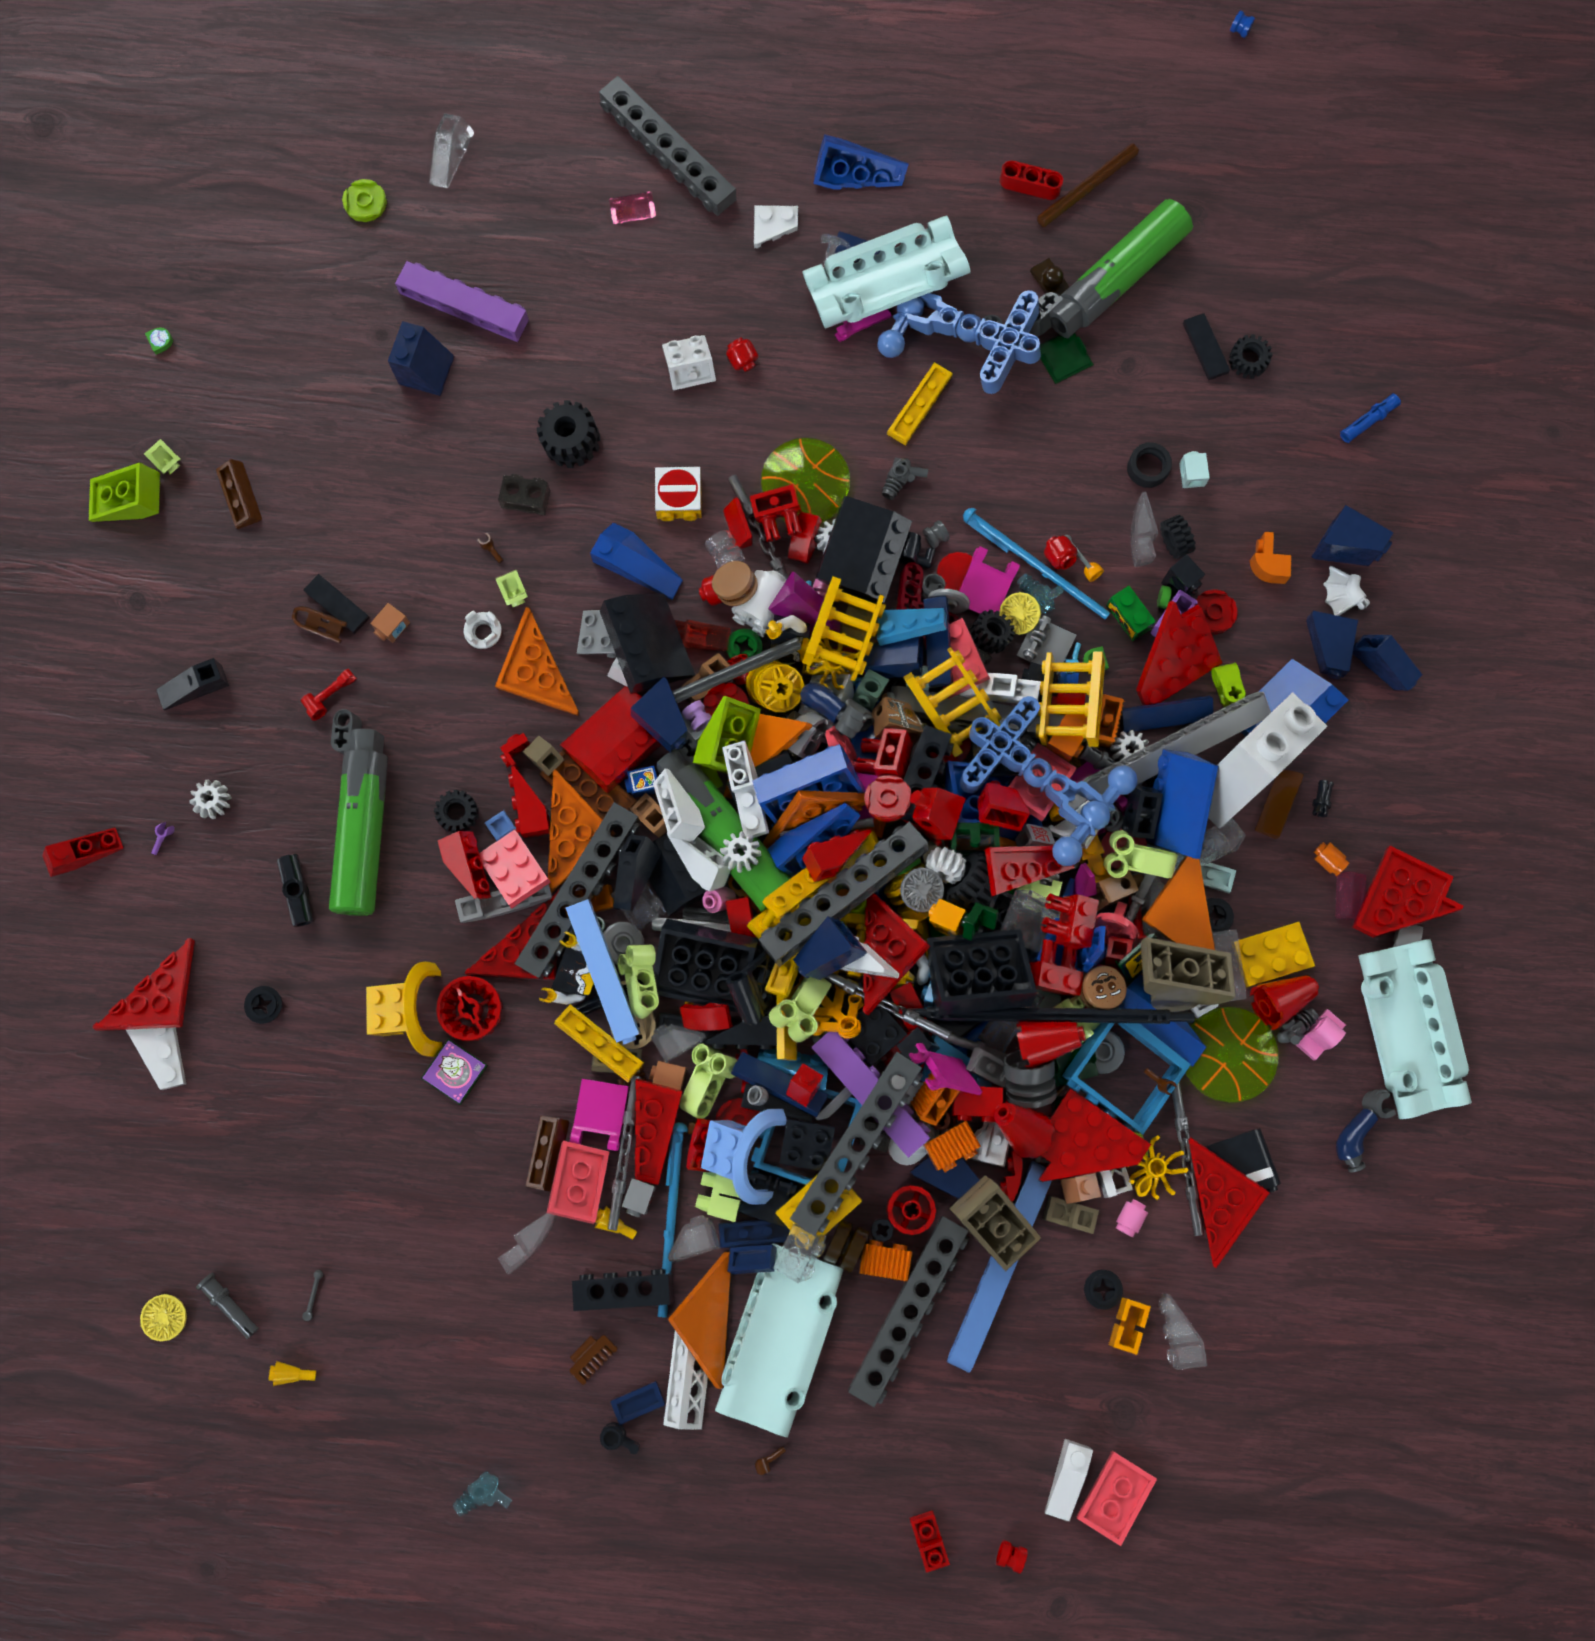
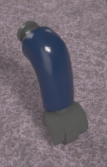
M808 683L802 688L800 698L805 706L815 710L836 724L835 729L847 737L853 738L856 733H859L864 719L861 712L849 704L847 706L822 684Z
M1376 1089L1367 1092L1362 1100L1363 1110L1349 1122L1337 1139V1156L1340 1160H1344L1346 1165H1349L1348 1171L1350 1173L1358 1172L1366 1167L1365 1162H1361L1363 1159L1361 1154L1364 1152L1363 1141L1378 1121L1377 1117L1387 1119L1396 1115L1394 1109H1382L1381 1107L1383 1100L1390 1096L1388 1090Z

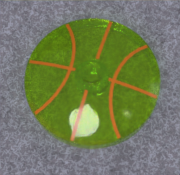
M798 438L781 444L769 455L762 469L761 487L762 492L794 484L802 509L801 512L820 516L822 522H824L839 511L843 497L848 496L850 473L843 456L833 446L818 439Z
M1235 1007L1211 1010L1194 1021L1190 1027L1204 1043L1206 1049L1194 1066L1188 1068L1186 1074L1201 1093L1220 1102L1235 1103L1254 1098L1269 1086L1275 1076L1279 1056L1274 1035L1264 1021L1247 1010Z

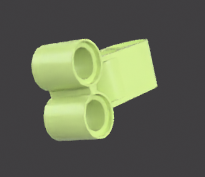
M1117 830L1111 834L1109 843L1115 851L1105 857L1103 865L1112 877L1121 878L1127 874L1128 870L1164 878L1173 877L1178 854L1134 844L1132 837L1123 830ZM1122 837L1127 838V843L1124 847L1118 848L1116 846L1118 839ZM1120 860V868L1111 870L1112 862Z
M652 944L629 945L626 948V954H621L618 957V971L620 975H625L631 1012L640 1019L647 1018L659 1004L652 966L655 963L656 953ZM637 979L641 980L644 985L640 984ZM642 1002H645V1003L647 1004L648 1008L645 1007V1006L642 1004Z
M804 977L792 998L781 1001L770 1011V1022L777 1028L789 1027L788 1034L792 1040L796 1042L805 1041L817 1031L818 1023L813 1015L830 989L831 983L824 978L818 980L812 977Z
M699 1044L692 1051V1060L696 1067L681 1097L680 1108L697 1119H704L710 1113L725 1078L731 1079L735 1077L731 1074V1071L737 1059L722 1054L719 1049Z

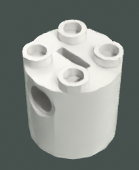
M756 570L754 574L757 578L758 586L755 594L746 603L733 606L732 612L735 614L733 616L734 621L740 625L747 624L753 628L752 631L764 637L767 634L765 632L766 629H770L768 623L774 619V614L768 608L787 579L776 571Z

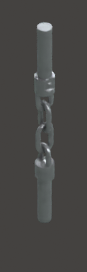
M732 475L729 477V481L740 500L750 526L757 528L760 534L759 544L763 552L772 558L770 565L773 567V571L782 574L788 579L781 558H775L773 554L775 551L773 542H769L771 548H768V551L766 550L762 540H766V535L763 534L760 528L761 523H757V521L754 524L750 519L754 517L752 504L737 475Z
M835 973L824 978L842 987L844 991L852 995L856 994L863 999L865 997L864 992L863 994L858 992V989L863 991L859 983L849 978L845 979ZM883 999L877 1005L892 1012L895 1016L903 1019V1021L913 1026L917 1025L945 1040H948L951 1035L949 1030L919 1016V1013L908 1009L903 1016L898 1013L899 1009L905 1008L901 1005H896L886 999ZM884 1003H886V1004L892 1006L893 1009L890 1008V1007H888V1006H886V1005H884Z
M634 1076L631 1079L627 1110L624 1111L623 1135L615 1180H613L612 1186L613 1197L608 1230L617 1231L622 1196L625 1194L632 1134L636 1125L635 1080H641L639 1076ZM627 1125L630 1126V1131H629V1132H626V1131H627ZM625 1139H628L627 1150L623 1149ZM622 1156H625L624 1166H621ZM619 1173H623L622 1180H618Z
M1179 1081L1177 1087L1172 1092L1176 1116L1174 1121L1181 1151H1184L1182 1167L1186 1168L1185 1161H1190L1191 1172L1184 1173V1176L1186 1177L1187 1187H1185L1187 1200L1189 1199L1194 1236L1204 1235L1198 1200L1200 1197L1195 1183V1172L1188 1141L1190 1138L1188 1119L1185 1117ZM1181 1131H1185L1186 1138H1181ZM1184 1145H1186L1187 1155L1185 1154Z

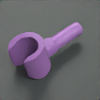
M166 822L155 827L157 840L152 849V854L157 855L164 838L174 833V826L167 827L165 830Z

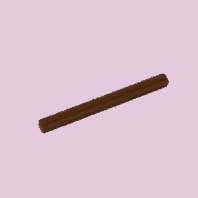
M1134 143L1128 145L1038 216L1037 222L1041 227H1046L1137 156L1139 148Z

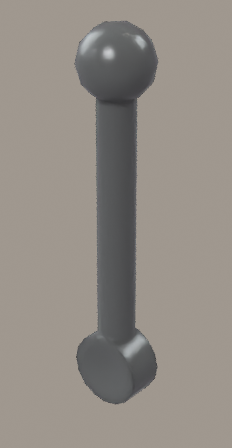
M321 1270L314 1272L315 1280L307 1311L302 1315L304 1321H310L313 1318L311 1311L319 1280L323 1277Z

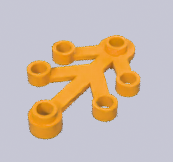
M803 975L799 978V984L804 979ZM835 984L836 992L833 1002L825 995L820 1003L823 1007H818L813 1017L834 1018L836 1022H822L816 1019L820 1027L817 1028L813 1035L818 1036L827 1031L838 1032L841 1037L846 1039L854 1038L861 1031V1023L856 1018L858 1009L863 1006V999L856 994L850 995L848 998L849 1009L845 1016L841 1011L845 995L848 992L840 989V986Z

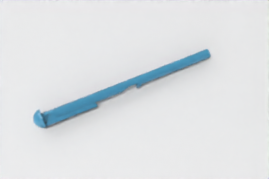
M968 508L965 510L963 520L966 524L970 525L1005 552L1012 551L1029 565L1041 571L1043 577L1049 578L1106 620L1110 614L1108 610L976 515L977 509Z
M681 1122L674 1124L669 1145L666 1186H669L666 1230H664L663 1234L664 1250L662 1269H665L666 1273H671L683 1135L684 1132H688L687 1126ZM659 1305L658 1317L666 1318L668 1305Z

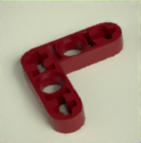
M910 562L906 564L900 573L896 610L907 609L906 605L910 603L908 609H924V603L920 602L923 569L917 563ZM905 588L912 589L915 595H909ZM949 612V624L959 620L955 614Z

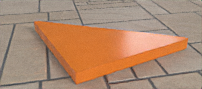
M526 607L495 687L578 716L579 711L530 608Z
M760 714L750 753L754 766L756 767L777 756L784 749L787 750L799 740V735L805 730L809 731L812 728V724ZM726 786L724 797L732 799V794L728 786Z
M556 769L553 771L550 852L548 860V879L551 882L549 883L551 894L566 881L603 821ZM612 830L611 836L614 837L616 833Z
M799 790L764 839L763 844L768 849L780 838L782 831L793 830L844 803L859 812L863 810L862 806L865 805V793Z
M1185 855L1173 873V877L1168 880L1142 920L1171 942L1215 950L1200 859Z
M724 1252L668 1318L673 1328L717 1389H722L723 1387L722 1374L725 1366L730 1272H728L730 1252Z

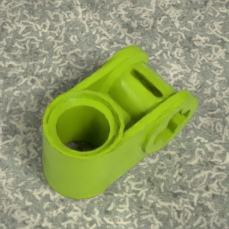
M1236 663L1212 668V680L1223 707L1245 697L1240 670Z

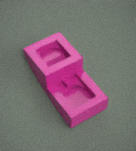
M1086 863L1081 864L1074 881L1073 895L1079 894L1090 897L1097 894L1095 876Z

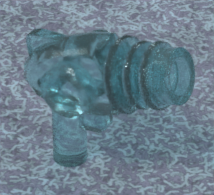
M1027 573L1022 575L1017 581L1025 593L1030 594L1037 600L1043 613L1053 610L1055 607L1053 599L1063 593L1061 586L1058 585L1051 590L1049 586L1039 584V581L1035 582V579H1032V576H1029Z
M485 1471L478 1480L467 1487L468 1492L464 1491V1495H460V1499L456 1498V1502L452 1505L456 1513L462 1516L468 1514V1510L472 1511V1508L476 1509L477 1505L482 1506L485 1503L487 1506H492L495 1502H498L507 1509L512 1500L497 1489L499 1484L498 1478Z

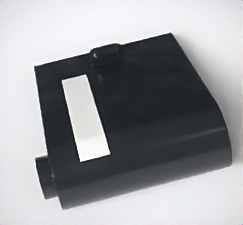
M1261 1128L1205 1146L1270 1193L1278 1190L1277 1185L1281 1184Z

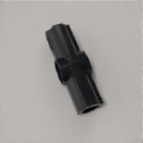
M297 854L282 856L277 859L283 883L282 892L287 900L293 927L309 925L314 922L308 898L309 889L305 885L299 857ZM296 885H299V893L295 896H292V888Z

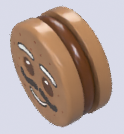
M731 561L724 564L716 571L712 579L714 592L728 606H739L746 603L753 597L758 586L755 574L746 563L741 561Z
M1098 966L1083 975L1079 997L1087 1008L1110 1010L1118 1007L1125 999V980L1120 972L1113 967Z

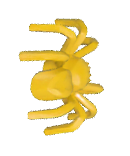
M825 638L824 643L820 640L819 645L823 646V649H828L831 652L842 655L843 644L838 643L837 651H833L827 638ZM857 652L856 654L844 656L850 659H856L858 658L859 652ZM814 658L812 661L823 663L820 667L811 670L809 665L806 666V672L810 674H816L826 669L820 679V684L828 687V685L824 684V681L831 672L832 684L837 690H842L844 686L837 684L836 673L841 675L840 671L844 672V668L853 673V669L845 666L842 668V665L820 658Z
M1158 1135L1150 1141V1158L1145 1154L1143 1157L1145 1162L1140 1161L1138 1166H1143L1144 1168L1133 1173L1128 1182L1134 1184L1136 1177L1146 1173L1144 1177L1136 1181V1193L1139 1197H1143L1151 1189V1195L1156 1200L1159 1199V1196L1156 1194L1159 1177L1162 1179L1167 1192L1175 1195L1176 1192L1171 1189L1164 1174L1174 1175L1188 1172V1168L1167 1169V1165L1178 1156L1184 1155V1151L1175 1152L1165 1161V1156L1159 1158L1160 1153H1157L1155 1157L1154 1143L1160 1139Z

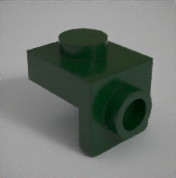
M976 902L971 912L965 913L962 919L961 926L964 927L963 938L972 941L981 925L994 930L997 926L998 910Z

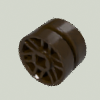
M842 1219L837 1226L823 1260L835 1265L841 1256L840 1268L851 1273L861 1254L869 1231L858 1226L851 1235L853 1224Z

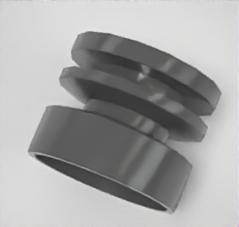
M1020 1050L1011 1052L1004 1057V1076L1007 1079L1005 1083L1006 1099L1009 1103L1025 1108H1037L1046 1106L1056 1099L1054 1059L1034 1069H1026L1025 1066L1030 1064L1028 1059L1023 1060Z

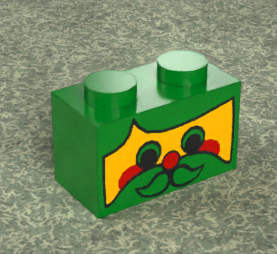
M1130 586L1113 595L1106 605L1132 642L1150 631L1156 622Z

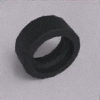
M1150 442L1135 448L1127 463V472L1130 479L1143 488L1159 486L1166 480L1172 468V459L1169 452L1162 445ZM1151 454L1161 461L1162 470L1157 476H1147L1138 470L1137 460L1141 455Z

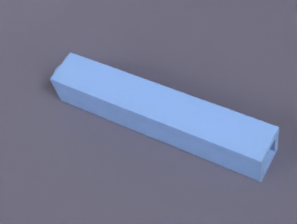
M590 899L566 907L616 1043L622 1041L624 1045L635 1041V1035H638L640 1030L631 1012L629 1001Z

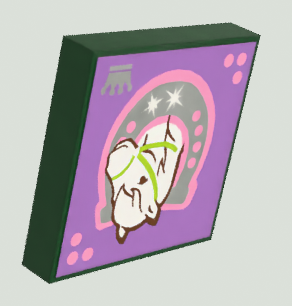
M448 1039L421 1079L459 1105H462L488 1065Z

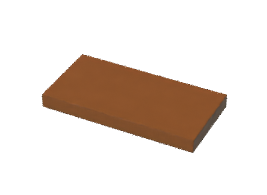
M564 750L559 753L565 760L556 770L602 819H604L614 802L631 812L630 809L637 801L619 784L607 794ZM542 771L540 776L553 787V772L548 776Z

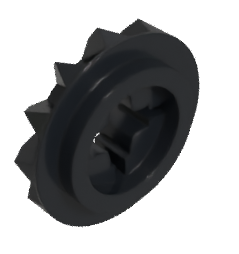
M1220 898L1206 899L1209 915L1214 910L1216 915L1224 916V918L1216 920L1215 926L1213 919L1210 918L1212 934L1219 935L1225 933L1230 929L1234 921V913L1231 906Z
M269 986L256 987L245 998V1013L255 1023H271L275 1018L279 1017V1013L283 1008L282 997L277 990ZM261 998L266 1002L271 1001L267 1006V1012L264 1009H256L261 1005Z
M1101 1269L1092 1272L1085 1280L1083 1290L1086 1300L1093 1307L1106 1310L1115 1307L1120 1302L1123 1295V1286L1115 1273ZM1102 1279L1105 1286L1113 1288V1290L1105 1292L1104 1300L1100 1292L1093 1291V1289L1101 1286Z

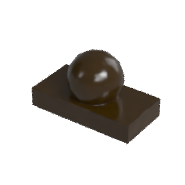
M1050 258L1035 265L1030 270L1045 294L1053 292L1061 296L1069 288V285L1064 280L1062 269L1055 266Z

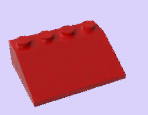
M627 686L623 687L560 744V747L607 794L628 776L627 771L637 768L661 745L631 717V707L642 696L637 693L630 694Z

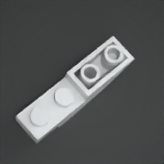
M988 673L990 679L976 686L978 690L984 689L990 698L988 702L999 701L1018 704L1021 699L1027 696L1034 697L1039 701L1041 681L1018 679L1017 675ZM971 688L956 696L971 699L976 694Z
M741 741L722 747L731 790L735 793L745 838L750 834L753 837L768 834L766 812L758 803L752 782L758 776L746 742Z

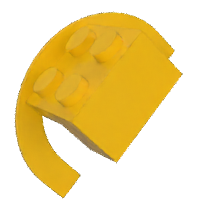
M419 962L415 964L409 971L405 983L366 987L367 1035L391 1036L402 1035L403 1032H406L410 1043L418 1053L427 1057L437 1056L442 1048V1042L432 1041L423 1033L416 1011L417 993L422 981L427 976H441V971L435 963Z

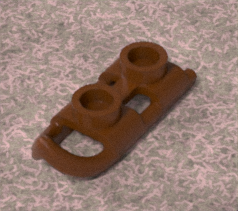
M304 606L294 608L292 613V620L298 627L334 642L341 643L342 640L339 639V636L343 632V627L347 626L346 622ZM299 610L309 613L305 625L301 624L297 619ZM322 618L328 620L329 623L322 621ZM319 626L325 628L326 633L318 631Z

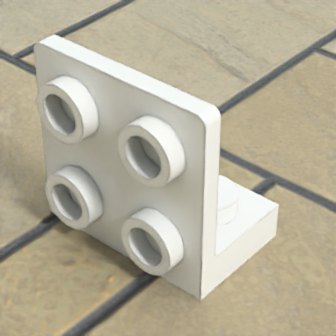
M704 335L692 336L689 339L680 341L673 340L662 345L673 390L716 381L712 357Z

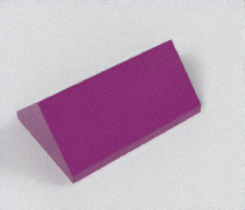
M791 572L768 609L774 615L783 617L794 615L803 622L809 623L811 636L824 598L799 575ZM834 619L832 621L827 620L826 626L830 630L840 633V622Z

